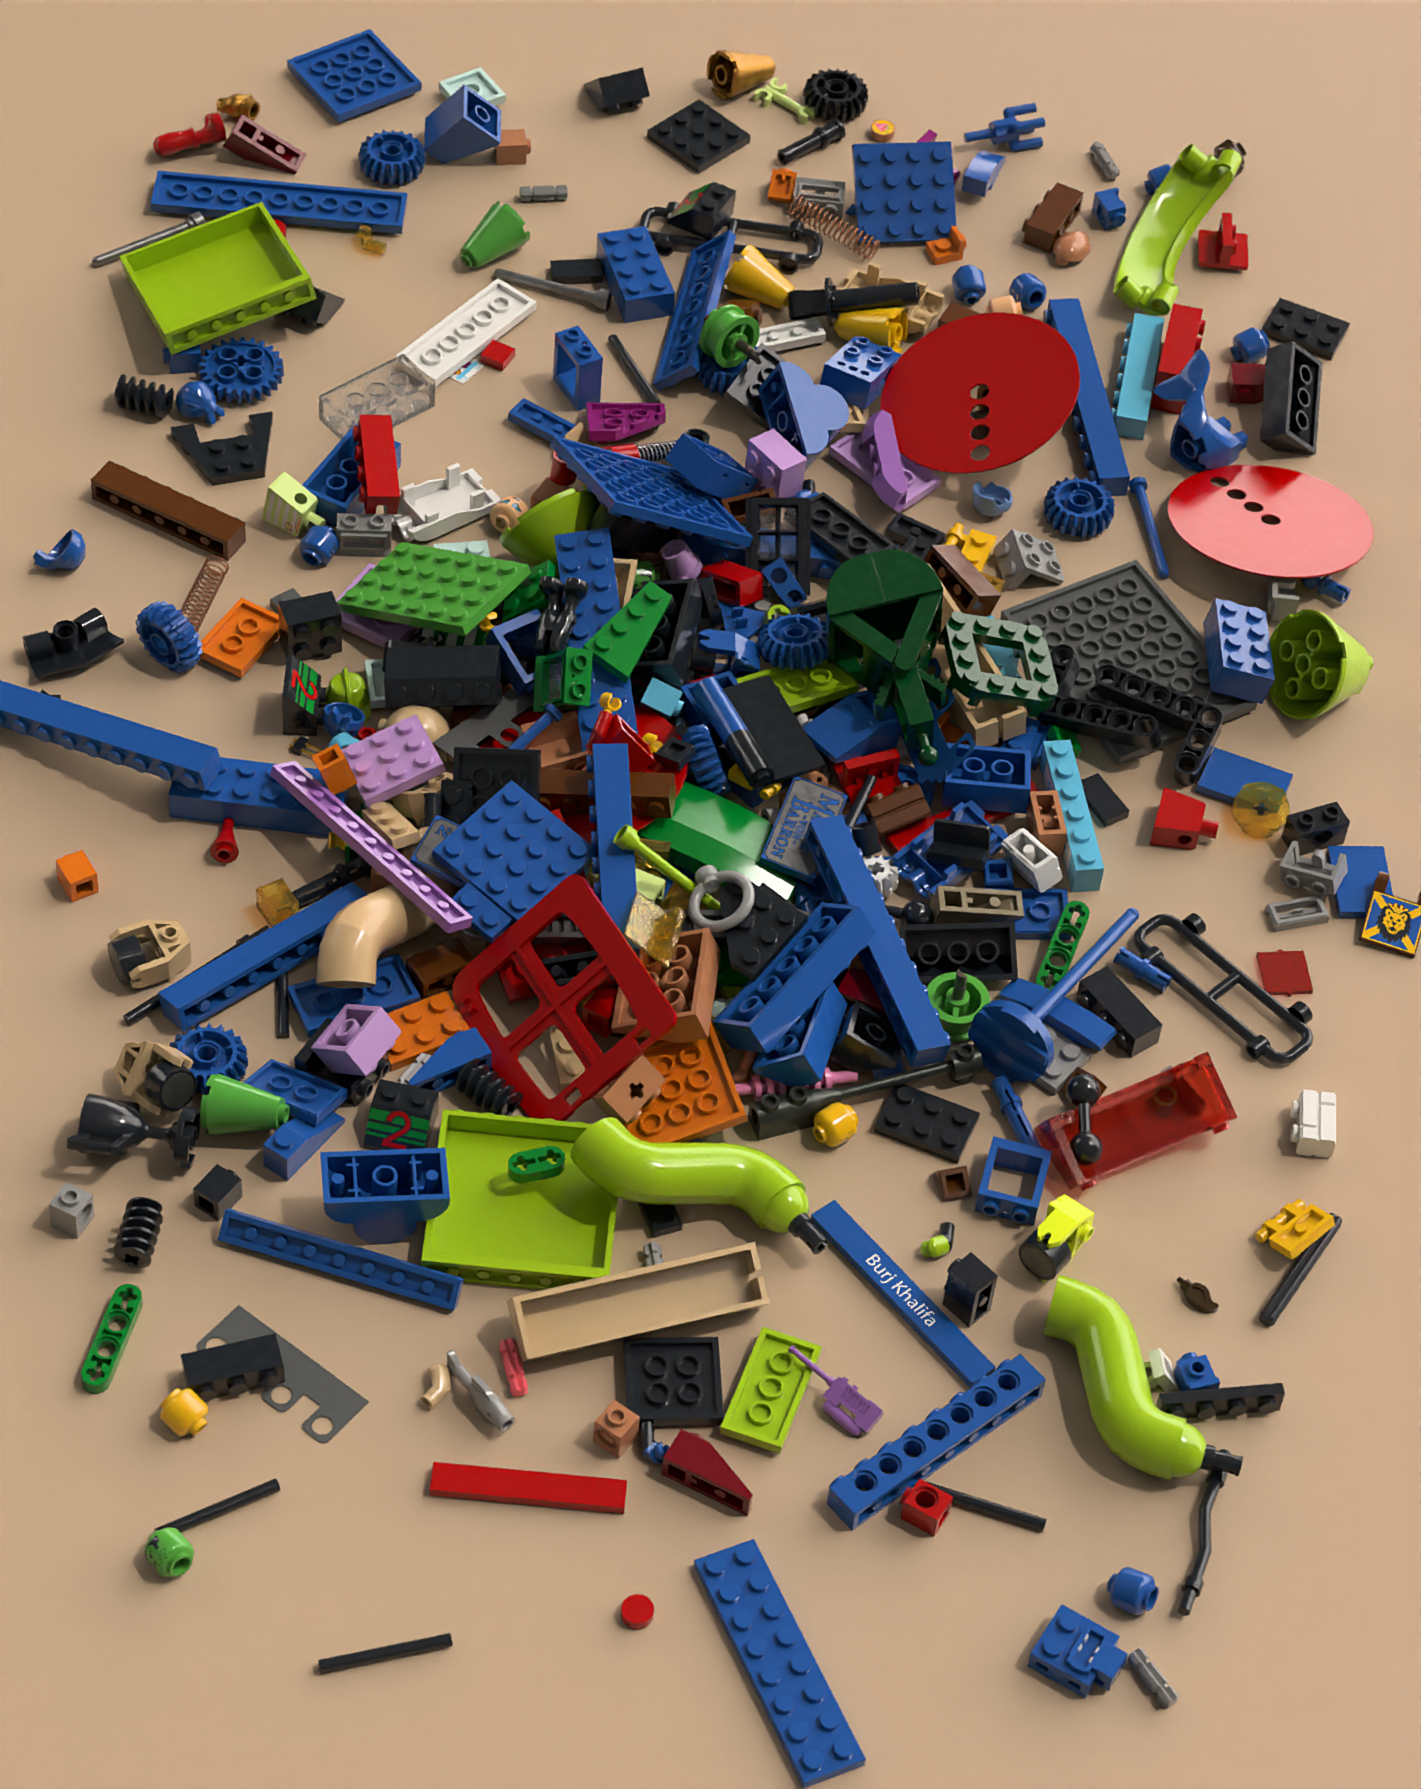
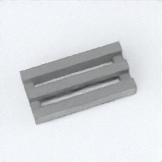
M1320 895L1266 904L1265 907L1266 914L1270 915V923L1274 924V932L1328 923L1330 917ZM1291 910H1293L1292 912L1277 914V913H1279V912H1285V911H1291Z

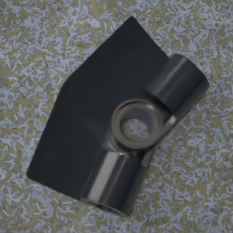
M94 607L73 621L62 620L57 622L53 627L52 633H48L46 630L22 636L25 653L35 678L85 667L124 643V639L108 631L105 617Z

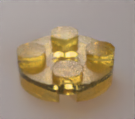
M1267 782L1247 783L1234 799L1232 814L1235 823L1237 822L1245 834L1255 838H1268L1273 836V833L1284 828L1286 817L1289 815L1290 805L1282 788ZM1263 804L1265 808L1269 809V812L1266 811L1263 813V816L1257 815V810L1253 808Z

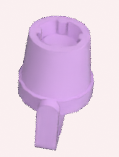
M674 539L669 541L661 551L671 580L694 578L699 587L698 579L703 567L701 559L683 540Z

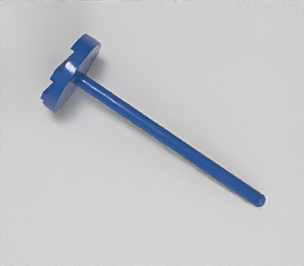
M1127 909L1031 1011L1012 1001L994 1000L984 1005L977 1012L969 1028L968 1037L978 1047L982 1056L983 1066L996 1077L1007 1076L1009 1082L1014 1083L1015 1081L1035 1082L1046 1072L1054 1059V1045L1042 1020L1138 920L1139 912L1137 909Z

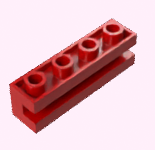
M359 414L358 425H353L352 432L353 441L358 443V446H355V462L360 463V466H357V482H362V487H359V503H364L365 514H376L377 505H385L386 514L397 515L400 489L391 415Z

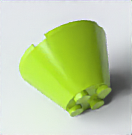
M587 485L583 486L584 490L576 492L574 488L560 492L518 517L519 524L512 530L510 527H507L501 534L499 541L503 548L531 567L549 560L556 566L555 578L560 580L554 535L586 531L587 526L598 509L597 496L587 490Z
M1302 609L1282 619L1269 639L1275 681L1268 693L1276 707L1286 716L1300 720L1313 719L1362 691L1368 679L1369 670L1373 667V658L1371 655H1368L1362 644L1329 616L1317 610Z

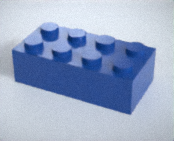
M642 226L597 233L596 257L601 259L603 274L610 291H612L613 298L624 323L673 316L675 292L647 227Z
M353 427L302 485L318 499L315 514L325 519L326 523L337 527V513L361 514L364 511V503H359V487H362V482H357V466H360V463L355 462V446H358V443L353 441ZM394 441L398 470L401 467V443Z
M1215 598L1203 621L1210 689L1213 692L1262 704L1275 681L1266 611L1256 607L1236 604L1230 600L1225 601Z

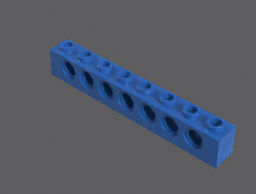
M1021 1354L1012 1360H1004L997 1367L996 1371L988 1377L986 1375L981 1376L968 1391L957 1393L948 1405L942 1409H934L928 1414L925 1421L918 1426L912 1425L907 1428L898 1440L893 1443L887 1442L871 1459L865 1458L861 1460L851 1473L845 1477L843 1475L837 1477L829 1486L827 1505L853 1531L901 1497L907 1487L913 1488L919 1478L925 1480L1042 1397L1046 1379ZM932 1437H935V1438H938V1439H940V1440H933V1439H931V1438H932ZM907 1454H912L916 1457H909ZM882 1471H889L892 1474H885ZM858 1488H865L868 1491H861Z

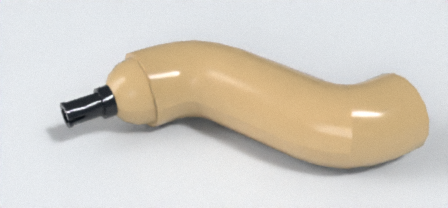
M424 793V819H421V829L418 830L421 840L435 816H441L443 797L441 793ZM420 842L407 846V849L403 851V856L408 861H410ZM419 869L450 898L457 893L458 886ZM393 884L349 903L335 915L324 931L316 964V984L331 988H369L376 986L378 956L429 931L437 923L423 913L419 907L405 897Z

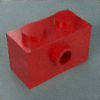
M721 560L701 568V578L712 577L717 592V600L739 607L763 599V573L727 560Z

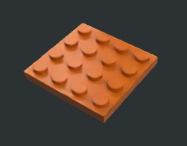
M712 1022L710 1023L708 1039L684 1043L659 1040L655 1041L642 1054L666 1081L660 1086L662 1089L660 1094L651 1102L647 1101L640 1108L642 1113L634 1122L630 1124L628 1122L623 1123V1126L633 1136L647 1142H684L698 1137L703 1138L748 1121Z

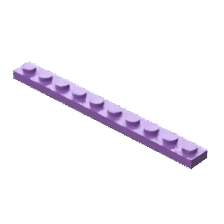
M290 761L272 766L270 776L329 827L333 833L347 843L351 849L365 859L369 865L383 875L387 881L401 891L405 897L419 907L423 913L437 923L441 929L451 933L471 927L473 917L301 765L296 761Z

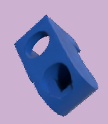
M779 557L760 571L786 607L802 604L808 599L782 557Z

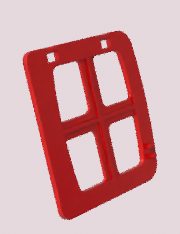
M572 874L565 878L492 944L476 956L458 973L452 985V996L463 1019L470 1029L474 1027L477 1029L491 1050V1066L498 1073L499 1078L506 1079V1086L513 1085L515 1087L514 1094L517 1092L523 1093L524 1098L520 1106L530 1118H550L557 1121H566L575 1113V1110L593 1098L644 1054V1051L655 1041H659L673 1029L677 1023L676 1011L587 881L577 874ZM566 914L580 929L598 955L593 962L570 982L560 987L532 948L531 942L559 916ZM513 959L538 996L540 1005L531 1016L508 1036L503 1037L489 1014L479 989L489 977L505 963ZM613 975L637 1019V1024L631 1032L603 1054L577 1015L576 1007L582 999L605 979ZM557 1026L583 1064L585 1071L557 1096L549 1099L520 1064L518 1057L521 1052L550 1027ZM648 1029L651 1036L639 1045L635 1039ZM578 1089L581 1096L569 1105L566 1099Z

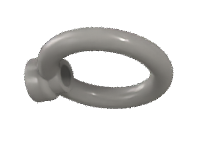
M712 865L703 866L695 873L697 886L690 895L688 913L691 921L698 928L709 927L711 932H722L737 926L747 917L754 904L755 892L751 881L745 875L730 870L718 872ZM732 882L739 885L743 891V899L739 908L732 915L717 921L708 920L702 916L700 902L706 892L716 891L721 883Z

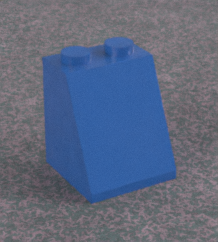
M466 85L460 87L425 118L424 151L430 157L437 159L443 164L501 144V110Z

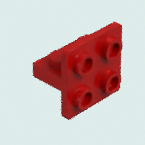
M1222 212L1218 231L1201 229L1198 231L1199 266L1248 270V235L1236 233V224L1232 223V213Z
M897 749L855 757L850 760L834 763L833 770L851 805H853L867 775H873L877 778L869 798L882 792L884 797L893 794V788L902 784L898 777L900 755Z

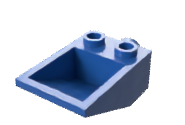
M870 690L846 696L803 726L813 745L834 763L895 748L901 734V727L895 709L891 705L888 706L882 722L875 720L873 716V702L876 699V695Z

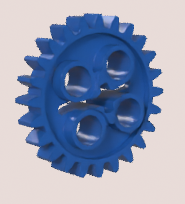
M244 336L240 338V341H236L234 337H231L229 343L222 339L221 346L212 344V350L205 349V356H201V363H198L199 381L206 383L214 394L217 393V399L220 400L224 396L227 397L228 403L233 398L237 399L238 404H241L242 399L252 403V398L254 397L261 401L262 394L271 396V390H278V384H282V377L284 376L283 359L279 358V352H273L272 345L265 347V341L257 344L255 343V338H252L248 342L245 341Z

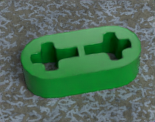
M546 1146L515 1153L508 1161V1176L512 1181L520 1184L556 1177L565 1169V1153L556 1146ZM552 1158V1161L556 1162V1164H551L547 1159ZM522 1165L527 1170L521 1171L520 1167L517 1166Z

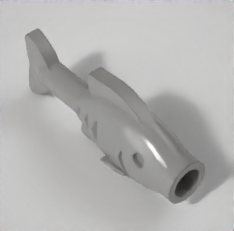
M452 1349L446 1353L447 1368L450 1370V1374L455 1375L465 1386L469 1396L477 1406L476 1411L496 1426L500 1432L510 1429L515 1422V1418L510 1414L507 1407L477 1374L472 1376Z

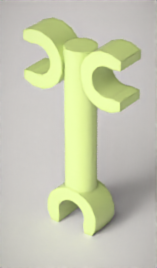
M777 78L771 79L769 86L767 85L765 88L757 89L754 92L753 101L756 102L759 99H764L763 107H768L771 105L772 100L796 113L799 122L802 124L808 123V116L813 119L815 118L814 107L809 108L808 105L801 106L786 97L787 84L777 86Z

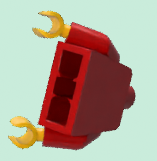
M603 693L600 696L599 703L604 710L600 711L586 745L588 754L592 755L593 744L627 743L629 772H645L647 767L655 762L653 752L656 753L663 746L662 742L657 741V735L647 733L641 738L617 713L613 716L612 711L620 709L622 705L621 700L614 697L610 704L612 693Z

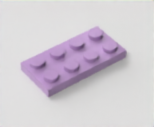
M851 432L832 444L829 448V454L872 486L874 460H869L868 448L862 442V433ZM900 453L908 488L904 511L939 488L941 478L928 468L914 463Z

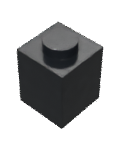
M218 1164L193 1188L194 1206L217 1221L223 1218L226 1209H231L242 1198V1180L234 1171L226 1170Z

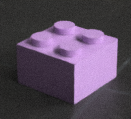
M773 428L749 439L744 468L759 480L753 488L755 491L760 493L761 490L773 488L776 498H790L796 495L797 492L802 491L807 459Z
M346 1004L312 1045L311 1049L332 1073L367 1076L376 1069L377 1062L385 1052L395 1045V1040L402 1031L382 1007Z

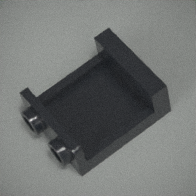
M327 1017L295 1056V1068L347 1088L349 1090L348 1099L345 1102L356 1107L363 1098L366 1099L370 1096L374 1084L379 1077L383 1078L389 1071V1051L385 1052L377 1062L376 1069L367 1076L332 1073L311 1049L312 1045L333 1021Z

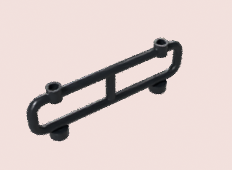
M669 202L666 208H648L640 218L639 227H647L652 241L655 242L654 246L657 253L663 256L672 254L675 245L696 248L709 241L702 238L655 232L649 229L650 220L653 217H664L667 221L669 216L678 207L679 203ZM730 217L724 227H728L727 231L731 230L735 236L737 229L784 235L788 236L792 241H799L801 238L813 241L812 252L808 254L755 247L766 259L779 260V270L785 274H794L798 270L799 263H814L822 254L823 238L814 230L805 229L804 224L799 220H793L789 226ZM734 243L732 253L741 255V252L748 245Z
M1191 913L1182 921L1173 915L1158 914L1151 917L1135 931L1133 941L1135 947L1142 954L1140 958L1143 960L1145 958L1149 959L1151 965L1157 966L1164 973L1171 975L1172 980L1248 1043L1245 1046L1246 1051L1253 1059H1258L1263 1055L1273 1063L1289 1064L1298 1059L1312 1046L1313 1034L1306 1025L1313 1018L1310 1008L1305 1003L1297 1001L1287 1009L1200 937L1206 931V925L1197 914ZM1161 925L1170 926L1229 976L1206 993L1164 958L1163 952L1157 946L1151 947L1145 941V937ZM1239 983L1299 1033L1301 1041L1287 1052H1277L1271 1047L1270 1042L1265 1036H1257L1216 1000Z

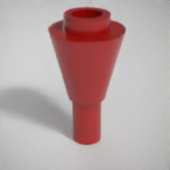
M225 818L223 820L222 830L210 848L211 856L218 862L229 863L236 860L239 855L233 832L234 820L232 818Z

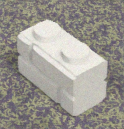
M1020 828L1002 841L1001 845L1005 858H1012V868L1040 893L1045 892L1063 878L1057 857L1024 828Z
M1303 1089L1300 1091L1298 1101H1292L1291 1118H1296V1124L1292 1125L1290 1140L1291 1142H1296L1297 1155H1315V1157L1329 1159L1332 1157L1336 1145V1095L1330 1092L1321 1091L1317 1093L1314 1090Z

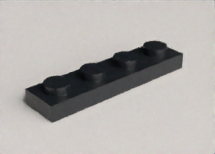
M1283 1383L1159 1393L1156 1407L1167 1414L1185 1419H1209L1213 1416L1221 1415L1241 1416L1245 1413L1255 1412L1268 1414L1280 1410L1285 1391Z

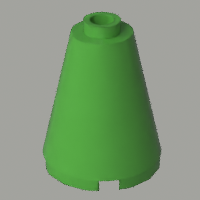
M500 201L493 204L461 248V260L467 267L477 269L525 245L530 240L529 230L525 233L522 227L525 222L508 204L505 203L501 206L499 205Z
M212 1074L207 1080L205 1086H211L209 1095L202 1096L200 1110L202 1128H208L204 1133L219 1135L277 1129L288 1121L290 1108L285 1103L284 1098L222 1074Z

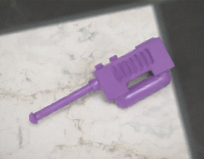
M792 1345L789 1347L788 1352L790 1354L792 1353L826 1381V1384L829 1386L823 1395L827 1399L823 1404L824 1412L853 1436L860 1435L863 1430L869 1433L884 1415L882 1409L870 1399L867 1400L857 1391L859 1389L857 1386H850L847 1383L849 1380L846 1377L841 1378L838 1376L837 1379H834L832 1376H828L798 1351L796 1346ZM843 1404L856 1415V1418L852 1419L839 1406Z

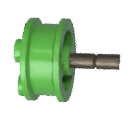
M730 304L719 309H713L708 314L707 320L700 332L698 342L701 350L706 355L714 357L715 361L725 368L737 366L748 357L756 364H761L760 353L755 350L760 336L758 322L753 317L745 315L744 311L736 305Z
M958 969L957 972L937 976L927 986L928 998L933 1008H936L939 1013L940 1023L944 1031L948 1032L951 1041L954 1042L970 1040L968 1031L974 1016L984 1005L990 1002V995L984 984L977 978L962 973Z

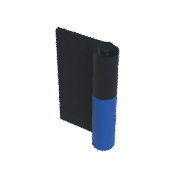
M769 675L726 688H722L715 678L707 677L700 680L694 686V697L752 788H764L771 784L826 768V763Z

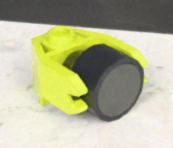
M1065 1194L1058 1197L1055 1201H1051L1048 1204L1046 1219L1018 1249L1019 1258L1030 1274L1035 1275L1041 1281L1054 1279L1072 1260L1082 1244L1091 1238L1094 1232L1092 1224L1095 1213Z

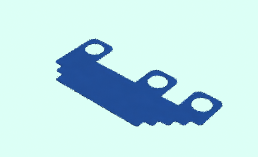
M932 658L928 667L931 665L936 667L934 678L937 679L941 674V667L937 659ZM946 686V694H948L949 699L943 709L937 710L936 704L931 700L929 701L934 717L933 747L938 752V761L935 765L926 767L920 764L918 760L920 749L908 752L921 783H924L927 779H929L930 783L935 779L942 783L945 780L946 771L949 776L975 749V743L970 733H965L949 749L938 725L937 719L954 702V696L948 686ZM901 730V734H900V735H901V737H902V739H903V742H904V744H905V746H906V743H905V740H904V737H903V733H902V730ZM965 740L969 741L970 746L967 753L962 757H958L956 750L959 744Z

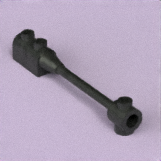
M961 1043L957 1049L947 1052L944 1062L839 1089H809L808 1087L794 1086L788 1093L780 1095L767 1093L762 1096L761 1100L750 1102L748 1119L758 1141L814 1127L813 1119L817 1112L832 1103L841 1102L845 1099L945 1073L948 1074L953 1082L961 1085L971 1082L973 1075L983 1072L982 1056L976 1045Z

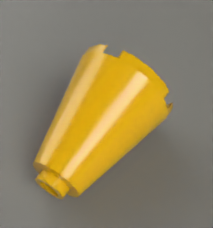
M748 245L741 252L744 258H741L738 262L735 261L724 281L725 286L723 288L741 296L759 300L761 303L778 309H783L784 306L788 308L787 293L794 291L795 288L754 246Z
M898 307L842 312L835 319L834 330L837 332L838 337L850 341L854 336L865 337L872 343L888 346L901 354L903 348H899L901 340L906 341L908 317L907 313H902L904 309Z

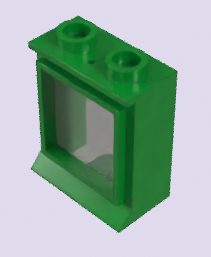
M566 647V649L548 656H536L533 712L545 713L544 707L549 703L556 706L562 714L590 706L593 650Z

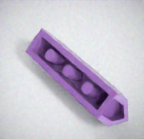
M881 410L873 414L866 422L862 432V442L868 448L869 460H874L872 468L873 479L871 480L874 491L884 503L900 513L905 508L908 488L892 416L890 413Z

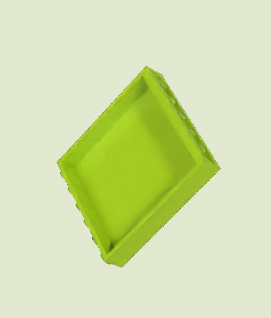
M262 202L119 256L128 282L171 355L317 299L311 277Z
M443 1109L437 1148H446L450 1204L444 1213L427 1220L421 1266L464 1278L463 1282L537 1290H546L610 1275L618 1197L602 1189L585 1176L571 1159V1150L576 1140L592 1124L581 1121L567 1122L550 1118L537 1119L520 1115L507 1116L490 1112L476 1113L459 1109ZM546 1146L559 1147L565 1153V1169L556 1177L520 1184L512 1181L508 1176V1161L515 1153ZM552 1158L547 1159L551 1164H556V1162L552 1161ZM522 1165L517 1166L520 1167L521 1171L527 1170Z

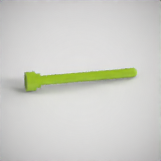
M628 824L621 827L613 839L615 845L622 850H633L691 895L697 886L693 881L639 841L640 837L634 828ZM706 892L701 899V903L710 910H721L720 902Z

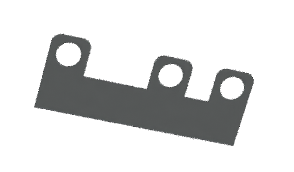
M511 688L502 695V701L499 704L485 706L433 743L453 758L454 747L480 748L476 744L488 735L504 746L510 747L516 740L506 741L501 738L500 734L504 729L511 728L519 733V737L522 735L521 728L510 720L533 705L534 693L529 694L527 692L518 696L514 688ZM549 692L548 700L556 699L555 695L558 692Z
M240 1305L197 1343V1350L206 1349L207 1342L212 1338H221L226 1344L276 1334L284 1364L285 1382L271 1388H266L262 1392V1399L277 1411L285 1412L304 1394L319 1404L320 1407L303 1423V1429L321 1443L330 1441L369 1403L367 1399ZM284 1386L291 1390L292 1397L287 1403L279 1404L272 1400L271 1393L276 1387ZM319 1417H327L332 1421L333 1429L324 1435L317 1434L312 1428L314 1420Z

